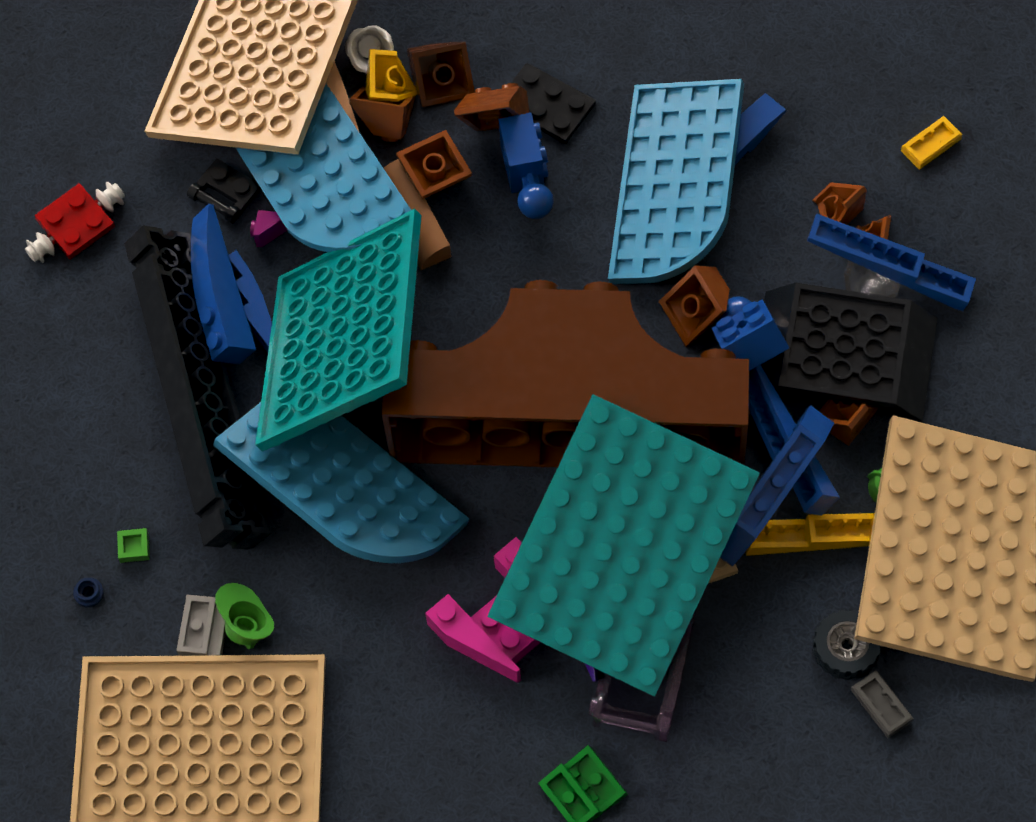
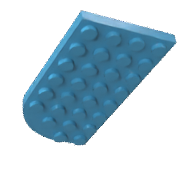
M742 79L634 85L608 273L610 283H655L675 277L701 261L722 236L729 218L744 92Z
M325 84L298 155L236 148L288 232L301 243L319 251L351 250L361 244L347 245L351 240L411 211L327 84Z
M260 402L214 440L213 446L333 545L346 553L365 560L382 563H405L426 558L443 548L469 521L465 514L394 457L390 456L389 453L343 416L336 417L326 424H321L302 435H298L262 452L255 445L261 407Z

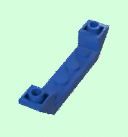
M811 405L792 429L794 432L752 489L720 557L730 566H734L758 537L821 448L834 425L833 421Z

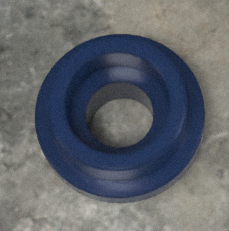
M83 578L75 585L73 595L79 605L92 607L102 600L104 589L98 580ZM85 590H94V594L92 596H84Z

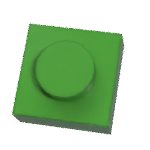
M147 528L117 531L118 560L120 563L150 560L149 532Z

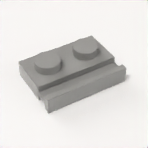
M186 595L177 645L178 655H222L226 635L225 621L217 609L215 597Z

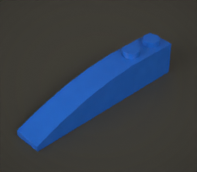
M208 204L192 221L191 271L193 289L212 361L240 364L256 350L214 205Z

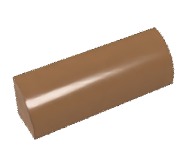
M399 159L389 163L384 167V170L410 209H416L422 215L417 262L420 270L451 258L450 244L426 199H421Z

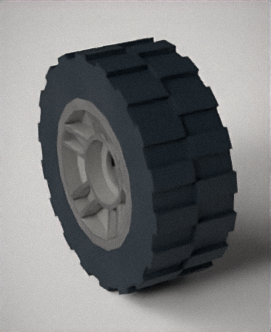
M839 610L837 613L829 614L826 619L820 622V626L817 627L815 632L813 653L814 656L816 655V662L819 666H822L824 672L830 673L837 679H858L864 674L867 675L871 672V668L876 666L882 646L854 639L858 613L855 610ZM845 640H849V644L852 646L851 649L847 650L842 647Z

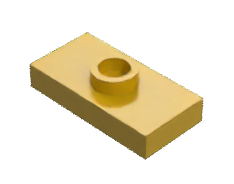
M942 116L902 145L901 152L920 170L960 141L962 133L945 116Z

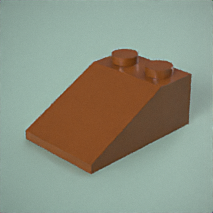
M517 83L504 84L502 89L491 90L489 87L477 88L475 93L465 95L454 109V115L475 131L499 129L498 119L529 113L527 91L518 86Z

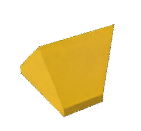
M369 50L365 87L369 100L398 102L417 95L416 87L398 58L397 51Z

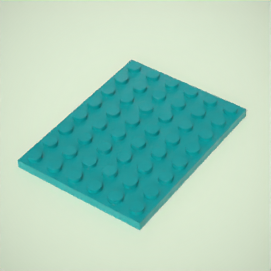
M416 209L351 240L347 245L361 244L351 250L340 249L327 252L278 277L255 443L262 452L407 385L422 217Z
M592 394L487 617L655 697L760 472Z

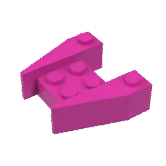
M517 537L494 555L495 568L504 578L522 544ZM449 594L425 613L427 625L447 646L516 683L521 681L520 669L516 663L540 643L487 617L496 596L472 617Z

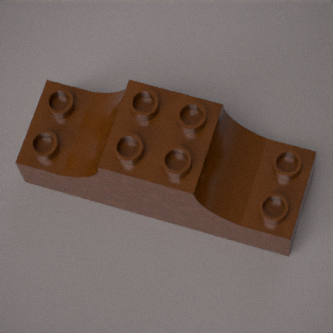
M530 281L524 288L510 289L508 303L501 317L490 330L473 342L447 351L438 350L436 345L427 341H410L407 385L383 396L382 419L389 455L400 463L558 468L592 394L744 465L748 433L749 359H736L735 353L726 349H709L702 352L699 358L683 357L664 348L645 332L636 319L631 305L630 291H619L618 287L612 283L591 282L585 285L583 290L560 289L556 283L551 281Z

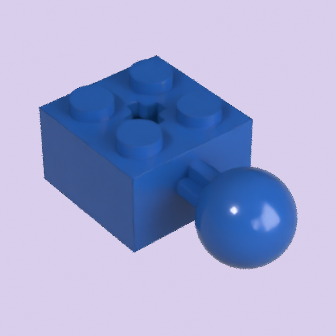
M532 113L498 119L500 147L511 193L520 192L517 203L523 215L531 219L543 218L552 210L554 199L550 189L544 185V178L548 177L546 165L548 160L545 146H542L540 140L542 139L539 122L534 123Z
M740 296L728 299L726 312L720 317L716 326L712 327L721 349L732 351L735 353L736 359H749V371L789 349L784 336L763 299L758 302H751L749 299Z

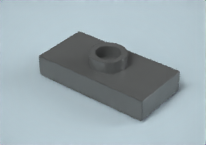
M874 671L851 687L852 693L887 738H890L913 722L914 718L877 671Z

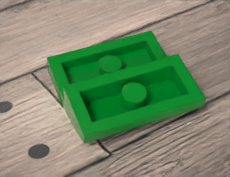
M589 745L565 765L561 763L538 782L567 822H592L628 795L627 791Z

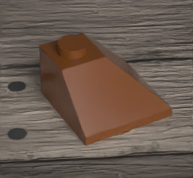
M362 86L350 98L349 104L373 135L382 136L381 139L384 141L396 142L398 139L401 140L406 134L415 96L398 102L369 100L365 87Z
M447 130L441 131L396 153L397 158L421 199H425L472 176L471 170Z
M695 265L659 300L660 305L686 347L693 344L726 312L730 289L716 267Z

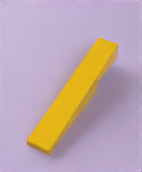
M875 513L823 514L822 516L808 514L806 519L769 520L755 541L745 551L746 556L869 546Z

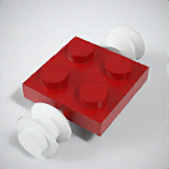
M106 182L107 189L103 192L96 189V200H94L84 187L78 183L34 215L36 221L47 232V236L37 232V240L34 242L26 240L28 245L25 248L26 253L34 262L39 259L41 263H44L43 256L47 253L54 256V244H57L71 260L115 227L114 222L103 209L113 213V205L115 203L124 205L122 198L125 195L116 183L111 185L109 182Z

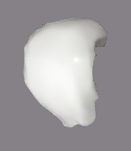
M377 25L355 29L348 36L345 48L346 54L354 68L359 72L367 74L368 60L363 57L368 58L369 50L393 51L394 45L390 34Z

